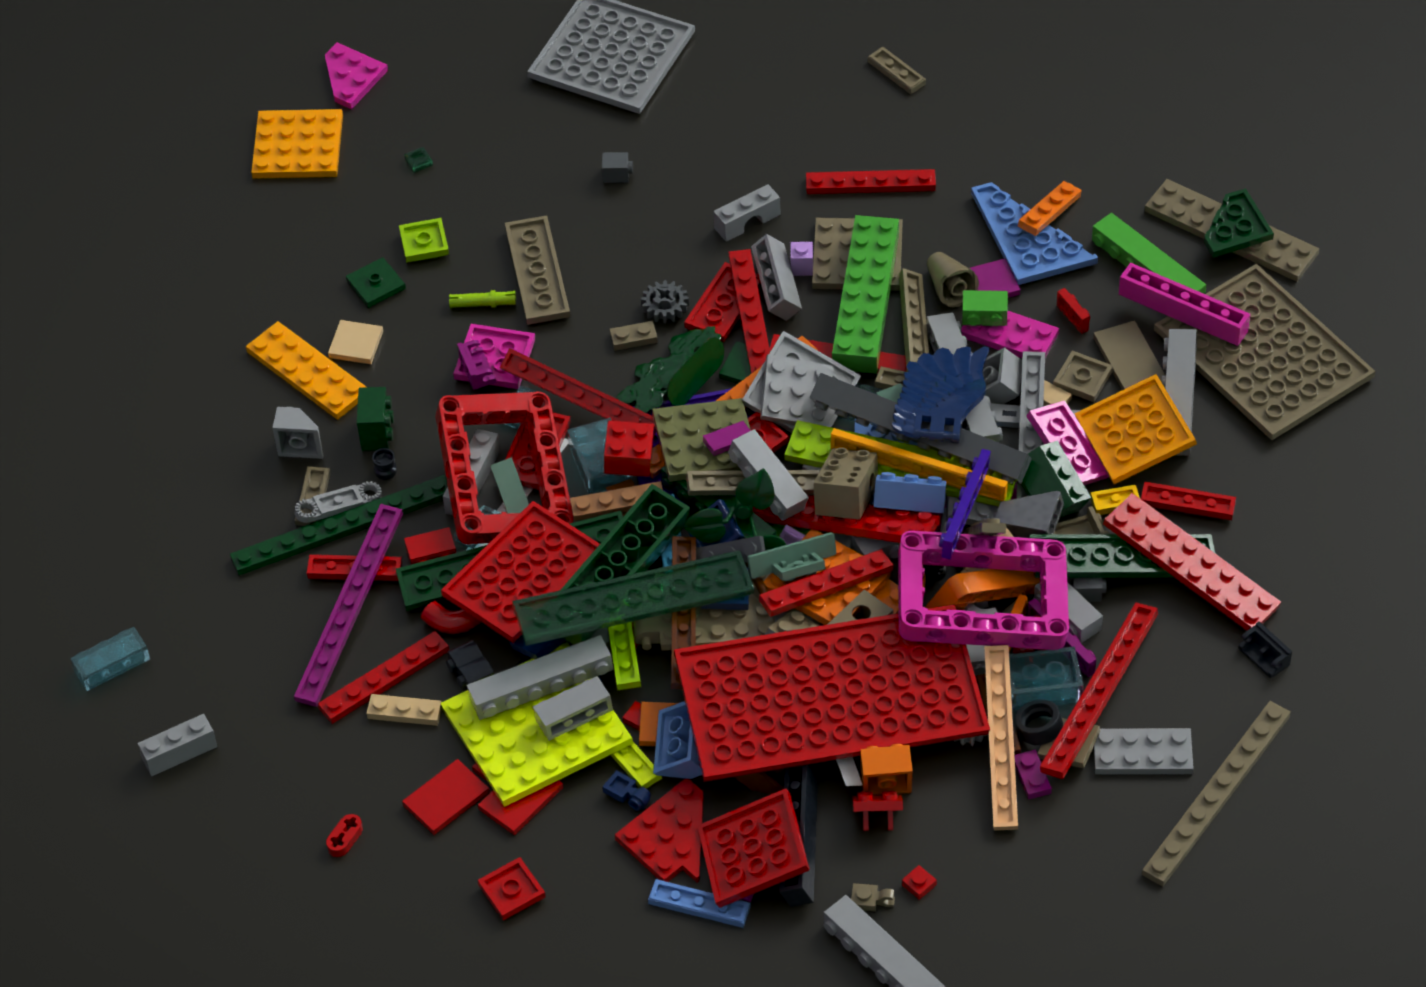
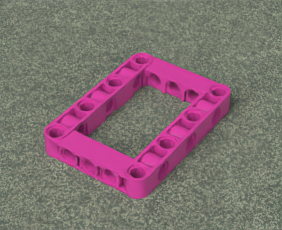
M907 531L903 533L898 551V631L902 638L920 642L983 646L1009 645V647L1046 650H1059L1063 648L1069 631L1066 547L1062 542L1052 539L961 534L950 560L941 557L942 547H939V542L943 532ZM922 565L1040 572L1041 617L1023 616V614L1011 613L980 614L975 611L948 609L946 611L928 610L923 607L925 587H922L925 568H922Z

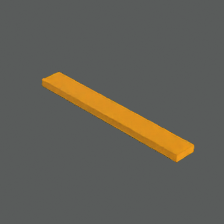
M835 428L831 432V449L846 448L847 450L877 453L878 464L927 479L929 476L941 477L942 480L947 481V485L959 489L962 487L966 488L967 474L972 472V470ZM986 475L978 494L998 501H1005L1008 481Z

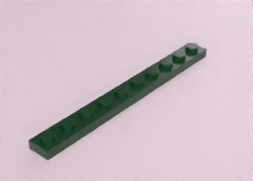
M445 475L436 477L230 553L232 563L240 576L370 528L380 504L402 509L403 515L440 502L443 500V495L448 487Z

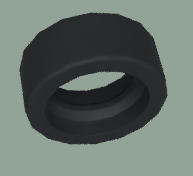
M1045 699L1026 703L1018 710L1015 716V724L1021 739L1031 745H1044L1052 742L1063 728V721L1057 705ZM1041 716L1052 718L1045 726L1039 728L1026 727L1035 718Z

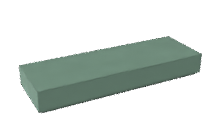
M512 457L490 465L507 513H521L529 503Z

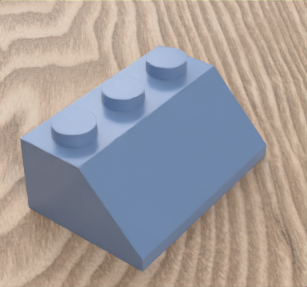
M882 472L881 475H877L875 481L874 507L944 513L947 481L937 476L921 479L918 478V475L914 474L898 477L895 476V473Z
M685 701L659 710L653 771L655 775L692 779L702 775Z

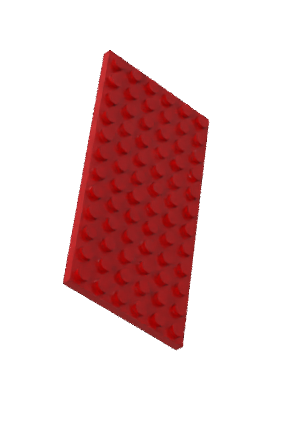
M955 604L928 608V610L933 611L956 610ZM899 613L674 649L675 662L704 782L860 756V749H867L869 746H877L879 748L890 747L893 744H902L915 747L989 734V723L966 644L905 640L898 631Z

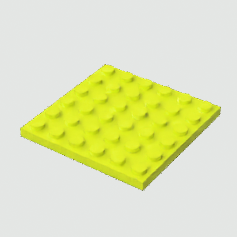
M566 642L551 653L567 648L570 645ZM581 683L563 688L561 691L553 692L537 700L529 701L513 709L505 710L479 720L471 703L468 690L440 703L446 717L504 807L633 744L631 735L614 710L549 741L536 722L533 706Z

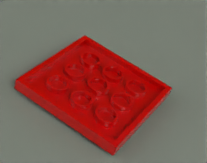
M787 788L697 826L714 900L719 908L810 870L791 795Z

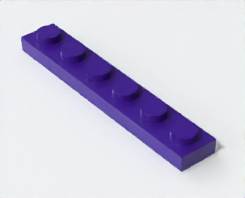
M982 449L979 457H974L971 468L972 472H968L966 477V488H961L959 494L960 502H955L952 512L953 518L949 517L946 524L947 533H942L939 547H942V558L951 560L989 469L991 451Z

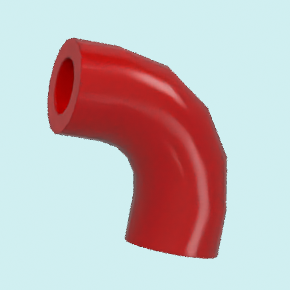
M437 601L428 604L421 614V619L426 624L441 633L458 634L468 632L482 623L463 609L450 611Z

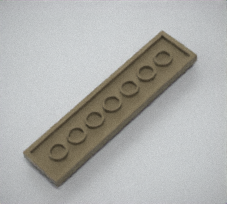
M1166 179L1147 202L1144 211L1204 239L1222 204ZM1270 226L1274 233L1273 240L1233 252L1298 282L1318 256L1319 248Z

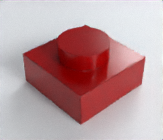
M920 865L902 879V886L919 900L937 885V879Z

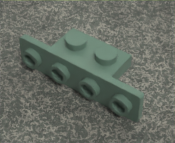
M830 532L749 555L747 557L749 576L757 578L774 573L782 581H793L799 576L816 574L817 571L825 569V560L823 558L836 555L835 535Z

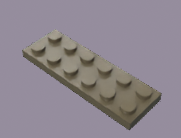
M547 215L506 222L505 230L527 325L571 317Z

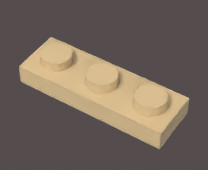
M371 694L367 709V719L438 726L442 709L440 703L442 702L439 700Z

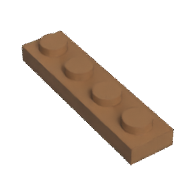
M661 481L572 497L570 501L574 521L586 520L617 511L622 513L628 512L651 484L663 490Z

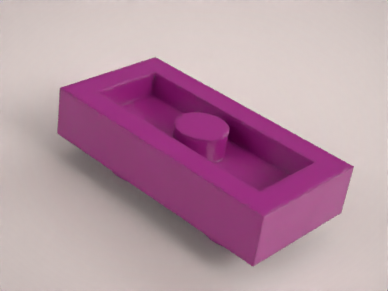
M1036 749L1014 755L1015 769L1028 800L1051 794L1052 788L1046 774L1040 772L1041 761Z

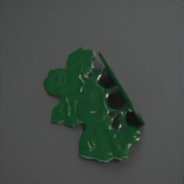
M708 326L703 330L694 329L685 334L673 336L668 346L671 355L667 358L659 357L653 359L650 363L637 365L635 376L639 377L640 381L627 386L616 398L624 403L636 401L635 408L645 413L660 407L663 403V396L666 393L672 405L681 406L686 404L721 366L724 359V346L720 340L721 334L715 332V326Z

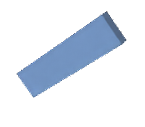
M655 879L648 898V904L741 928L744 927L751 908L749 902L741 900L719 908L715 903L713 893Z

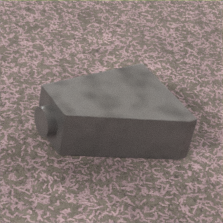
M1053 491L1002 501L998 510L994 511L992 518L1000 519V523H1006V528L1014 537L1028 538L1029 534H1054L1064 506L1063 498L1060 491Z

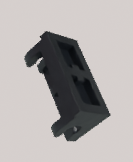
M1260 621L1241 636L1244 641L1239 644L1238 649L1270 678H1273L1290 666L1292 650Z

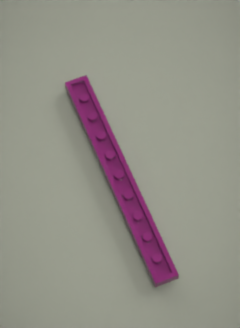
M380 504L295 692V701L315 707L318 706L403 516L402 509Z

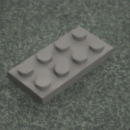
M1191 728L1100 729L1099 736L1094 745L1095 774H1193Z

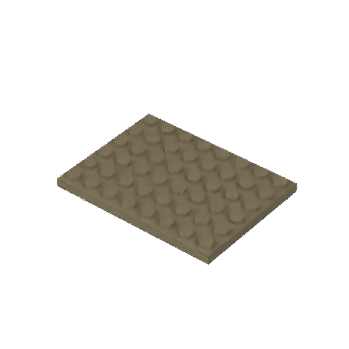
M1257 264L1206 293L1210 297L1251 314L1248 333L1238 346L1169 316L1154 324V331L1163 339L1169 338V329H1196L1197 351L1195 369L1271 440L1375 377L1376 371Z

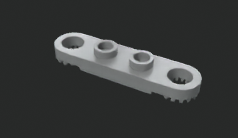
M366 481V483L357 486L352 485L316 495L311 499H302V501L296 503L295 517L304 523L331 517L381 498L382 490L376 482ZM367 490H372L376 494L370 497V495H365L364 492ZM308 508L312 512L310 514L308 513V515L307 513H305L304 515V513H302V511L300 510Z

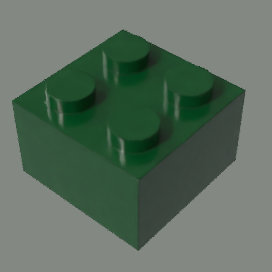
M363 387L358 389L357 428L362 451H376L380 448L389 449V441H393V428L390 427L394 423V411L389 410L392 409L391 396H387L386 387Z

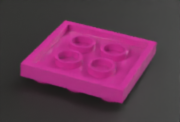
M470 324L464 343L472 340L479 341L480 345L472 347L471 350L482 347L488 364L496 378V383L491 385L519 389L522 379L499 367L509 348L530 357L535 342V333ZM458 359L453 373L454 379L469 382L461 361Z

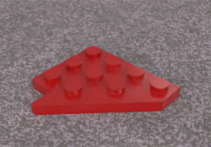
M684 779L615 834V840L659 880L669 882L681 871H684L698 883L700 881L701 840L697 826L703 823V791L691 780Z

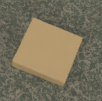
M340 320L328 352L329 358L372 364L383 334V326Z

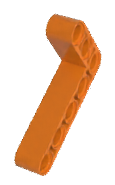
M1000 569L959 573L950 577L925 608L955 604L956 610H964L971 603L1018 597L1019 594L1032 595L1034 594L1035 585L1040 582V578H1035L1034 572Z

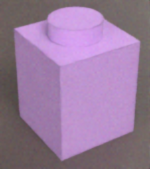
M791 242V270L793 276H813V242Z

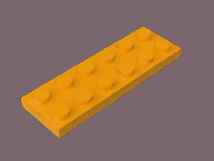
M279 321L246 345L247 353L337 420L358 404V389L366 387Z

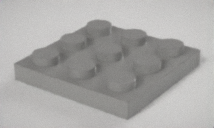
M768 354L765 361L760 419L795 425L797 420L829 427L830 408L824 411L815 407V402L810 399V395L820 373L833 377L834 366Z

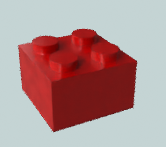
M608 421L604 452V473L650 477L654 424Z

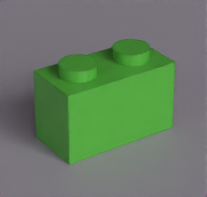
M963 290L962 325L1007 326L1008 291Z

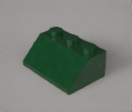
M1058 440L1041 445L1028 453L1032 460L1021 483L1028 496L1060 491L1064 506L1059 518L1079 512L1091 499L1090 494Z

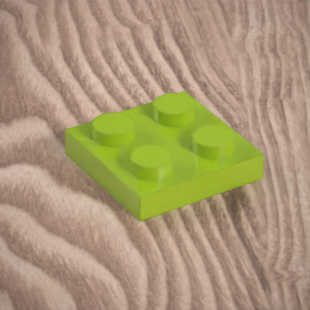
M441 218L399 225L406 263L449 255Z

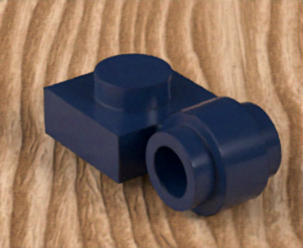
M617 770L602 787L603 793L621 803L629 798V806L636 811L644 809L650 802L651 793L646 788L640 787L637 789L636 780Z

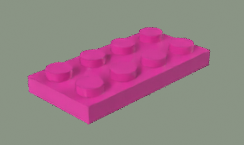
M1008 311L1007 326L963 325L961 334L967 340L997 350L1005 347L1020 358L1023 357V351L1045 352L1046 358L1059 334V328Z
M1065 400L1028 412L1026 417L1042 442L1047 444L1058 440L1084 485L1109 477L1084 429Z

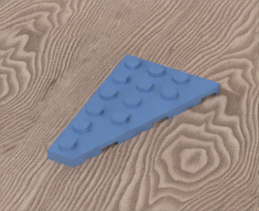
M992 182L971 188V194L1018 285L1098 264L1096 254L1092 255L1084 250L1082 244L1072 240L1069 235L1059 228L1054 229L1048 225L1038 235L1034 236L1017 227L1019 219L1031 209L1022 203L1019 205L1011 199V195L1001 191Z

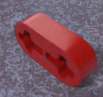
M355 814L345 815L326 840L330 855L334 857L346 855L363 831L362 821L359 816ZM353 824L356 825V827H350L349 830L347 829V825H348V826H352ZM342 841V846L337 845L336 847H334V843L339 844Z

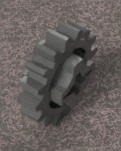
M666 280L663 281V284H659L656 281L655 287L648 285V291L642 292L641 306L643 313H647V318L654 316L655 322H658L659 319H663V323H666L667 319H671L674 322L676 316L682 318V312L688 311L689 297L687 290H683L682 285L676 287L675 281L671 284H667Z

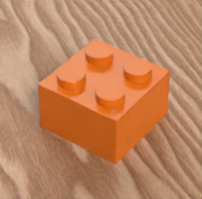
M893 744L890 747L878 748L877 746H869L867 749H860L862 791H871L872 795H882V791H897V794L912 793L913 770L909 745Z

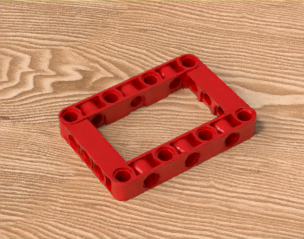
M537 391L447 395L440 399L435 418L456 535L460 542L468 545L490 543L520 514L501 512V514L484 515L478 509V491L474 471H471L469 459L471 453L467 431L464 432L463 425L526 423L542 507L568 524L573 523L572 507L551 401L545 393Z

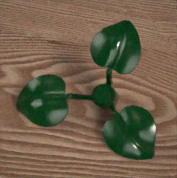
M763 468L738 483L735 491L734 507L730 508V512L725 519H723V514L718 509H703L687 519L684 524L685 530L702 542L713 543L725 535L726 528L724 524L728 523L733 514H735L740 519L748 518L753 537L758 536L753 520V506L759 510H764L773 503L775 496L772 480L766 470ZM766 535L763 537L765 551L786 545L785 541L779 536Z

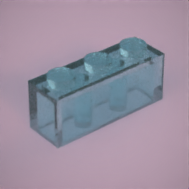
M135 627L121 631L118 635L106 641H101L86 651L79 652L70 659L75 674L86 691L150 660L147 645Z

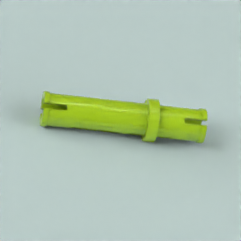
M491 290L488 293L449 294L450 308L477 306L496 308L497 305H516L515 291L496 292V290Z

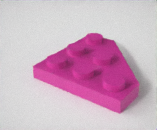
M338 42L325 54L334 101L349 109H353L388 71L387 64Z

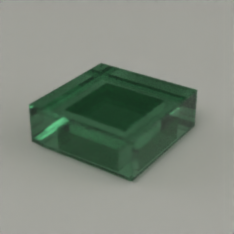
M424 147L404 154L406 162L414 173L433 165V161Z

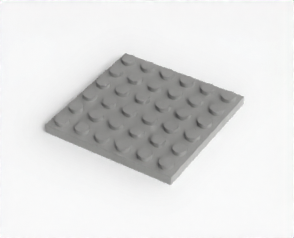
M577 0L527 71L528 78L640 114L694 34L695 25L616 0Z

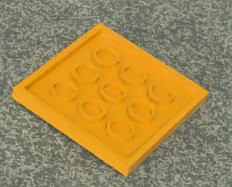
M342 109L258 111L251 171L252 178L337 177L343 122Z
M1157 374L1074 413L1113 484H1117L1197 445L1195 437Z

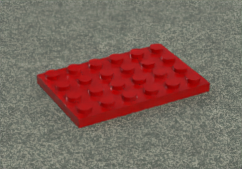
M532 501L441 589V594L514 643L543 614L544 608L600 543Z

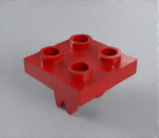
M871 791L857 792L858 796H852L853 812L863 811L864 831H869L868 811H887L888 830H893V811L903 810L902 795H897V791H882V795H872Z

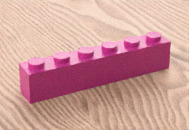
M1131 262L1120 276L1118 295L1237 346L1248 333L1251 315L1248 312Z

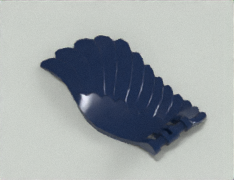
M984 346L974 353H971V347H961L956 349L954 355L949 349L942 347L936 350L934 355L923 353L917 362L909 361L906 366L907 372H904L900 398L897 399V404H895L894 422L892 423L893 430L916 440H920V438H929V441L937 442L951 440L952 443L959 444L961 423L985 396L986 382L983 377V368L989 353V347ZM922 421L931 422L930 429H922ZM945 424L954 425L953 431H944Z

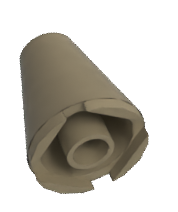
M943 252L933 253L928 258L927 268L937 296L948 307H960L963 305V290H978V277L970 268Z

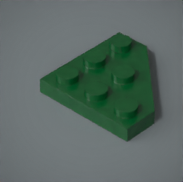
M1245 188L1225 195L1209 231L1204 236V244L1214 258L1273 240L1274 233Z

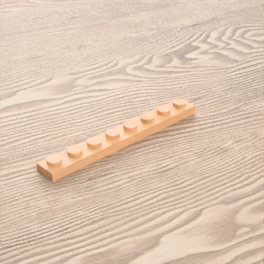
M1009 645L984 646L988 723L990 727L989 748L994 831L1018 830Z

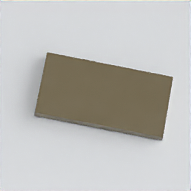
M1135 321L1094 332L1093 338L1106 362L1113 365L1112 373L1122 390L1157 374L1162 382V375L1165 374Z

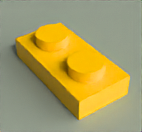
M1136 485L1091 492L1090 496L1096 514L1104 515L1110 514L1131 493L1139 497Z

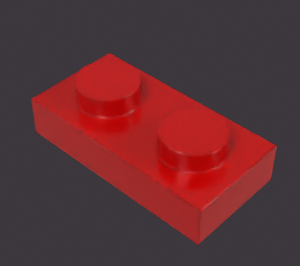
M1066 288L1057 291V307L1081 334L1089 331V321L1091 318L1087 309L1082 308L1076 297L1070 294Z

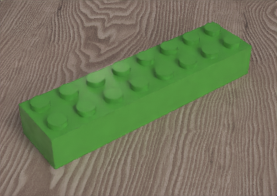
M855 215L832 351L833 360L854 372L877 374L899 239V219Z

